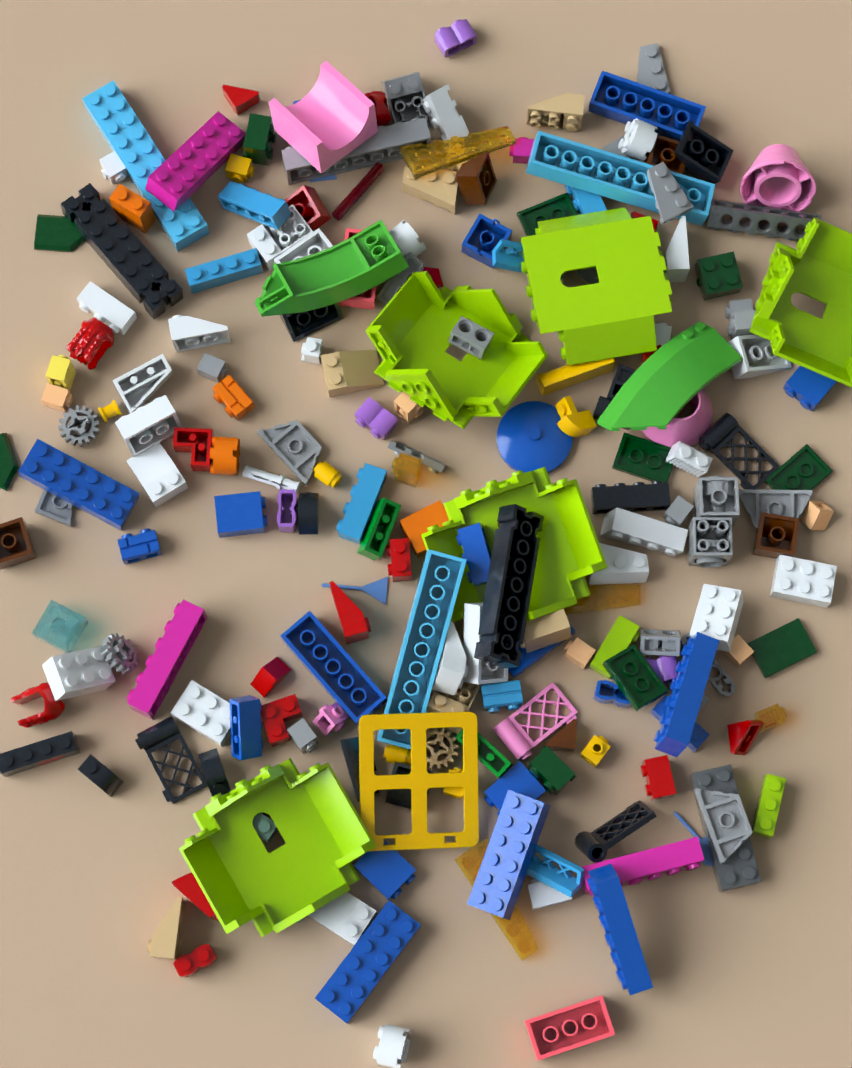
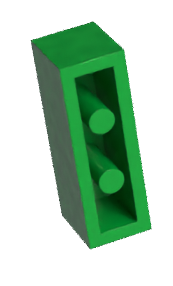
M385 497L377 501L357 551L358 554L373 561L382 557L401 505Z
M463 729L455 737L462 745ZM477 731L478 760L498 778L502 777L513 764Z

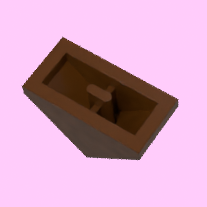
M573 719L548 740L544 747L547 746L551 750L574 752L577 721Z

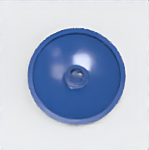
M528 401L514 406L503 416L497 429V448L504 462L513 470H522L523 473L546 467L547 473H550L564 463L571 450L572 436L565 434L558 427L557 423L561 418L556 407L540 401Z

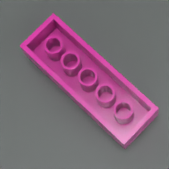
M218 111L148 177L145 189L174 212L229 159L230 154H235L243 146L246 133Z
M184 599L181 604L178 603L176 605L172 621L169 620L164 628L165 634L157 640L154 654H150L145 663L147 665L145 671L140 672L136 680L138 684L134 690H130L127 696V704L132 710L152 720L208 618L204 609Z
M694 837L583 866L582 868L585 869L582 883L585 894L590 893V896H593L587 883V879L590 878L588 871L608 864L613 866L619 876L622 887L625 883H628L629 886L639 884L644 878H648V881L658 879L663 873H667V876L679 873L682 868H686L687 871L696 869L704 861L699 839Z

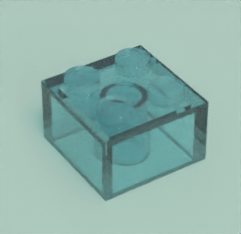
M51 600L32 634L37 639L66 654L72 652L88 621L80 614Z

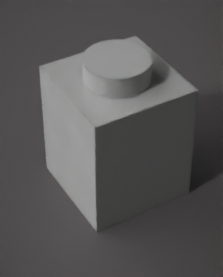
M204 353L197 367L200 376L216 383L224 379L228 372L225 361L207 353Z
M678 495L664 513L663 518L666 523L680 527L692 512L694 506Z

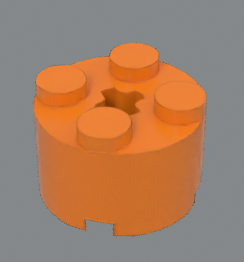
M212 437L210 474L238 475L240 465L239 438Z

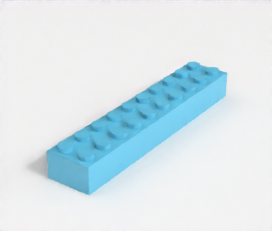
M114 80L83 97L82 100L86 110L112 150L117 153L125 165L128 175L142 197L151 202L155 217L176 250L180 251L209 234L207 223L190 197L173 212L145 189L148 177L166 160Z
M537 132L526 173L659 213L655 205V196L651 191L646 174L647 170L653 167V165L545 132ZM670 171L694 206L692 210L681 216H686L687 222L702 226L709 215L715 184Z
M427 549L383 714L426 712L467 559ZM382 729L378 731L377 741L411 749L410 729Z

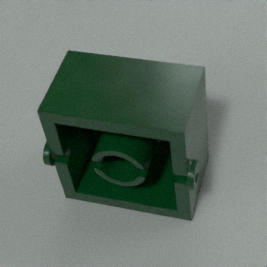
M250 113L242 156L252 159L254 164L268 166L269 159L272 160V143L276 142L277 137L272 117Z
M734 251L696 261L694 265L698 278L696 282L697 286H700L703 300L739 293L743 288Z
M547 746L530 762L528 767L529 772L536 780L540 779L544 783L543 787L549 794L554 793L557 795L570 781L572 782L577 777Z

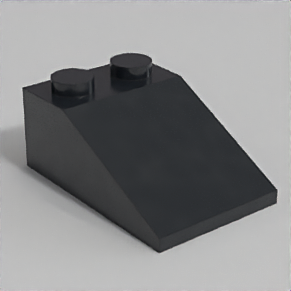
M689 121L674 154L696 179L716 184L721 181L734 150Z

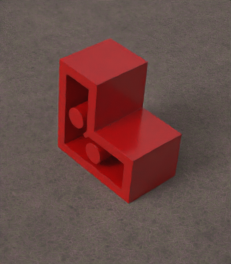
M174 427L173 448L175 452L191 453V467L193 471L210 472V465L212 463L210 447H212V437L214 436L213 430Z
M296 694L262 705L260 714L271 746L291 741L285 722L303 716Z

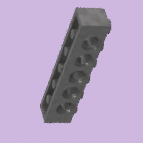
M712 199L707 217V226L714 230L722 228L735 233L743 231L750 235L764 234L770 238L778 236L786 240H799L800 238L803 239L808 222H812L814 217L822 220V216L820 214ZM727 214L732 216L730 219L723 218ZM744 217H748L750 219L748 222L741 221V219ZM761 220L768 221V223L765 225H762L759 222ZM782 222L787 224L785 227L778 226ZM799 225L805 226L803 230L796 229Z

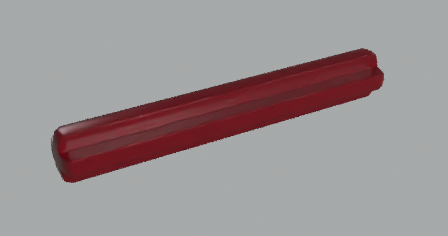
M379 162L376 163L332 212V216L336 220H341L383 173L384 166Z

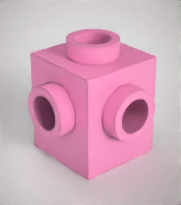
M336 702L331 706L327 704L319 710L320 714L313 722L326 736L333 731L339 732L345 726L344 722L349 716Z

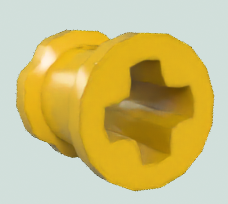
M112 400L111 404L103 408L98 407L105 423L116 415H122L115 400Z

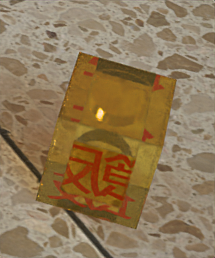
M777 703L756 712L754 717L756 721L764 723L760 729L763 733L783 725L786 722L785 718H787L784 708L780 707Z

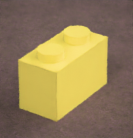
M52 355L46 378L49 384L69 389L70 391L76 370L67 356Z

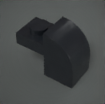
M619 364L607 398L613 400L621 387L636 370Z
M299 493V535L318 534L319 493Z
M217 748L198 754L211 796L213 797L218 793H221V795L229 793L231 789Z
M91 754L78 768L82 774L110 797L123 783L117 775Z

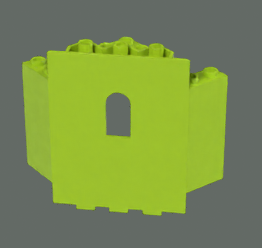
M623 207L537 222L538 228L535 229L536 235L521 237L524 262H521V270L528 278L529 286H526V294L533 302L534 310H531L532 321L536 322L540 334L558 331L559 341L563 343V348H560L561 358L565 359L567 366L657 350L654 315L672 312V300L669 297L672 295L667 274L664 273V271H667L661 249H658V247H661L658 232L654 233L651 216L632 219L626 208ZM596 267L599 283L566 287L561 282V276L565 272Z
M814 217L812 222L809 221L806 225V233L803 239H799L796 245L797 250L776 242L774 251L769 259L770 265L767 275L762 282L763 288L755 305L756 311L749 332L770 340L774 355L852 387V233ZM801 293L825 303L826 307L822 319L794 307L791 302L792 294Z
M427 271L413 272L365 330L383 358V361L373 373L388 381L387 385L397 392L401 393L404 391L410 395V400L421 407L426 405L434 410L432 414L445 422L448 419L462 429L468 425L473 417H502L548 356L540 341H531L521 334L523 327L515 313H508L494 289L473 290L470 285L456 286L453 291L447 287H443L439 291ZM461 316L495 333L482 359L467 353L460 362L446 353V350L451 345L448 342L451 331Z
M546 467L526 473L520 470L512 473V477L507 480L497 482V479L487 482L486 487L473 492L471 489L460 492L461 496L443 503L449 521L442 523L443 527H439L438 524L428 527V532L421 534L426 550L430 549L462 558L464 550L457 541L458 529L481 523L484 526L492 554L495 531L499 529L497 520L500 507L516 504L526 508V513L533 511L544 516L542 531L537 533V537L540 538L527 621L578 604L577 599L591 595L584 576L608 568L577 479L568 481V478L556 481L557 484H551ZM468 564L464 568L451 616L452 622L464 619V603L484 601L486 584L474 586L473 583L469 582L467 572H469Z
M291 758L273 767L269 764L260 769L261 774L249 781L243 779L237 782L235 789L223 796L221 793L216 794L210 798L211 803L192 814L201 832L197 834V838L195 835H192L184 840L185 845L180 847L179 850L226 934L250 920L253 921L261 937L273 930L278 933L351 890L349 886L360 880L351 861L376 847V844L329 763L322 766L320 763H317L309 768L310 773L305 771L301 774ZM258 813L269 814L286 843L271 853L267 852L253 826V819Z

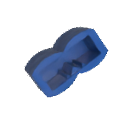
M607 680L597 681L593 697L595 701L603 704L613 703L622 708L632 707L618 685Z

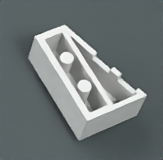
M447 84L422 99L424 102L422 105L425 111L430 113L434 128L439 130L443 145H447L450 148L471 135L462 115H459L455 108L457 105L456 101L451 100L447 92L450 90Z
M161 354L112 381L131 414L143 406L173 373L166 358Z
M599 543L608 568L589 574V585L646 583L649 574L646 554Z

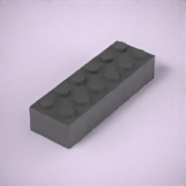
M731 764L695 772L690 775L693 792L699 788L707 791L738 794ZM694 792L719 892L761 882L750 836L724 863L720 864Z

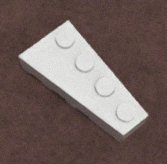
M615 508L605 514L600 536L646 547L650 550L662 551L669 556H676L684 550L688 530L624 509Z

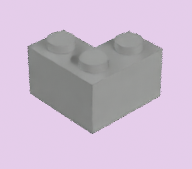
M752 299L731 300L728 306L725 307L726 319L729 318L727 334L731 336V340L737 336L756 335L749 332L756 311L753 310Z

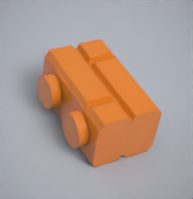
M231 375L225 377L212 388L214 399L218 404L223 403L226 408L224 410L230 418L235 417L236 420H240L255 407L252 399Z

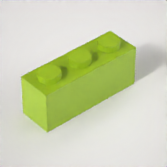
M619 615L589 668L610 679L611 676L602 665L603 662L628 648L631 642L635 644L640 635L637 632L640 626Z
M766 774L763 777L751 828L753 835L768 839L773 837L786 778Z

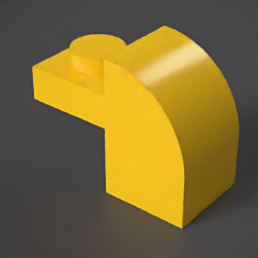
M571 396L564 397L555 405L561 418L557 425L565 434L572 437L588 435L597 427L590 410L578 412Z

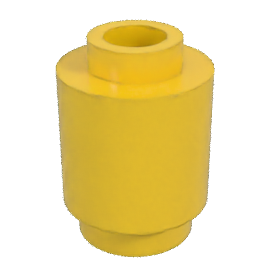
M327 461L319 462L314 468V476L328 487L335 488L343 478L340 475V471Z
M390 744V747L386 746L383 757L386 758V762L395 764L396 761L410 765L411 750Z

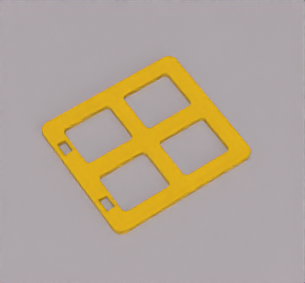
M473 712L366 714L361 716L359 719L360 818L376 844V847L369 851L473 847L478 843L477 716ZM461 727L463 729V770L451 773H428L426 730L428 728ZM410 729L411 772L409 774H374L375 730ZM463 787V831L429 833L427 831V790L429 788ZM376 790H411V833L375 834L374 792ZM445 836H455L456 842L444 843ZM395 838V845H383L384 839Z

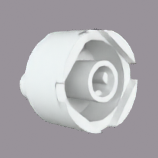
M637 118L632 122L628 121L624 129L626 134L624 139L620 140L618 149L628 156L644 161L647 158L644 155L646 152L650 153L655 144L657 133L654 130L658 128Z
M405 220L389 231L404 258L409 252L417 257L427 249L423 242H419L418 234Z
M386 1024L385 1027L380 1026L378 1031V1038H380L379 1046H376L373 1052V1059H376L378 1065L390 1068H403L400 1064L401 1062L405 1063L411 1041L407 1039V1034H411V1029Z

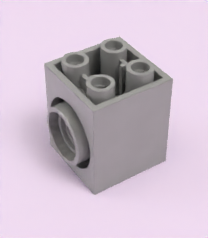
M710 476L699 478L694 488L695 517H732V526H734L740 515L738 477Z
M693 517L687 528L688 566L705 568L727 566L733 556L732 517Z

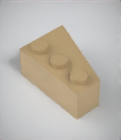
M404 166L402 191L421 200L431 202L436 207L449 210L450 213L455 215L459 184L456 182L457 172Z

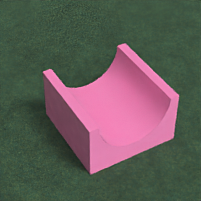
M327 61L321 64L320 75L315 86L302 100L290 106H283L275 98L269 101L274 130L320 173L326 171L378 132L375 104Z

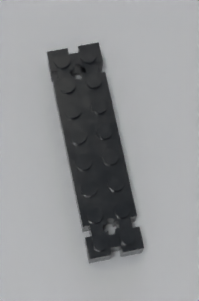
M91 183L78 191L79 196L77 198L71 196L61 203L63 215L70 222H75L76 229L139 303L144 301L145 310L154 320L166 311V305L170 304L172 307L183 299L182 288L174 279L169 281L168 272L105 199L100 200L99 192Z
M516 504L499 508L497 522L501 525L495 531L478 630L481 642H476L474 658L484 662L492 661L493 665L503 669L519 667L522 651H519L518 647L519 644H523L540 544V538L537 537V533L542 531L544 516L533 511L526 513V508Z

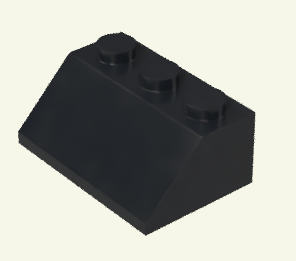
M338 303L306 312L280 315L293 342L344 318Z
M359 737L342 739L340 744L357 802H360ZM374 761V771H377V768H376V765H375V761ZM379 790L374 792V797L380 796Z

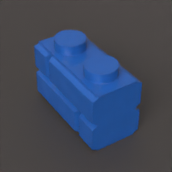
M150 528L141 530L140 534L137 535L132 533L122 535V539H118L120 553L125 565L162 555L157 533Z

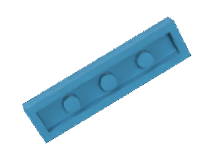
M501 239L492 250L493 267L522 273L521 262H524L523 253H520V251H523L522 243Z
M537 844L526 874L572 897L582 888L585 869ZM536 852L541 854L544 860L539 859ZM552 861L557 862L561 869L556 868ZM569 870L576 872L577 878L572 876Z

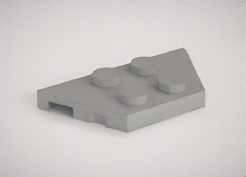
M298 420L288 422L285 425L279 424L274 426V428L258 430V435L306 486L321 454L322 446Z
M738 489L739 496L755 528L758 527L761 512L800 518L813 491Z
M697 788L694 792L720 864L724 863L753 833L739 794L707 791Z

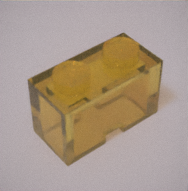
M400 452L399 457L394 458L391 467L393 468L394 480L416 488L422 472V460Z

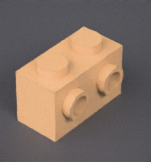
M403 391L394 400V410L409 425L414 418L418 419L423 414L424 407L410 400L411 396Z

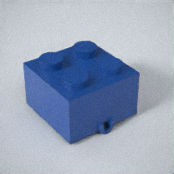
M479 214L462 243L461 252L494 269L492 250L501 239L511 241L512 230L501 225L497 219L491 220Z

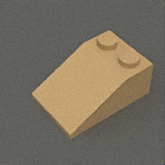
M376 350L338 351L320 355L329 397L384 386L383 378L373 373L380 365Z
M177 897L154 932L152 940L148 941L147 952H150L151 957L167 960L179 958L186 900L183 897Z

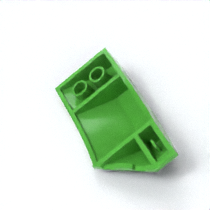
M380 220L330 248L296 260L279 264L275 262L272 267L274 271L271 276L267 277L262 287L263 293L260 297H257L255 305L262 317L300 313L326 307L359 295L408 268L409 265L383 221Z
M699 321L665 343L632 374L597 420V424L610 431H619V428L631 427V431L647 430V427H657L658 430L666 429L669 422L699 391L715 378L741 362L742 357L713 327Z

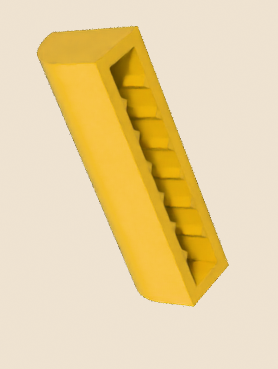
M613 358L568 366L566 364L536 375V381L542 396L609 373L613 371L615 361Z

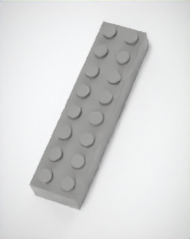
M414 118L404 123L396 122L386 127L378 126V132L323 173H320L292 146L281 150L288 185L371 167L378 162L384 164L431 153V136L426 118Z

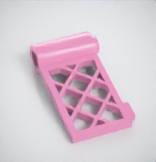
M553 682L516 712L500 722L493 730L516 759L524 761L532 755L531 750L564 723L569 724L573 719L576 720L578 711ZM551 689L557 694V702L546 700V693ZM534 702L543 703L542 713L531 712V705ZM545 704L556 705L555 715L544 714ZM559 706H567L571 713L567 716H559ZM519 714L528 715L527 725L518 724L514 718ZM530 715L541 717L540 727L529 726ZM544 717L555 718L554 727H543ZM529 729L540 730V737L535 742L528 736Z

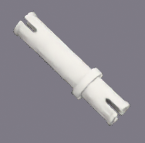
M246 465L243 471V477L275 486L278 490H295L297 494L300 488V482L285 478L284 475L278 476L250 467L249 465Z

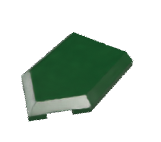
M38 214L34 250L72 252L85 241L82 234L76 229L74 221L70 222L65 216Z
M1 433L0 488L7 491L19 466L8 434Z

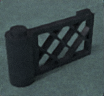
M729 413L721 416L699 438V446L706 452H712L741 481L739 485L743 489L756 490L779 467ZM738 432L744 437V444H734V436ZM722 447H731V457H724L719 450ZM734 447L744 448V457H734ZM747 448H755L757 450V458H747ZM734 460L744 461V471H738L734 467ZM748 461H758V471H748ZM761 461H768L773 468L770 471H761ZM748 474H758V482L754 486L748 481Z
M172 716L137 734L138 738L135 741L140 750L144 748L165 788L162 793L167 802L171 801L174 804L207 786L206 780ZM180 739L183 745L180 753L170 751L172 742ZM158 749L166 751L163 763L155 761L151 753ZM168 753L179 755L176 767L165 764ZM182 757L191 760L192 764L189 771L178 768ZM164 766L175 769L172 780L163 777ZM193 766L197 773L192 772ZM177 770L188 773L185 784L174 781ZM190 775L199 776L202 784L197 787L189 786ZM166 781L171 782L170 787L167 785ZM173 783L184 786L182 795L174 798L171 792Z
M639 800L593 832H580L575 838V845L592 862H601L605 859L609 848L657 816L654 811Z

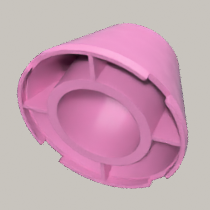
M774 144L764 148L744 175L740 186V194L745 204L799 212L812 202V198L816 193V183L798 152L785 144Z
M702 389L689 401L693 408V414L689 417L673 418L666 426V429L658 430L657 427H647V430H642V432L653 442L670 448L679 441L689 446H694L700 442L699 438L710 428L712 423L713 409L708 395Z

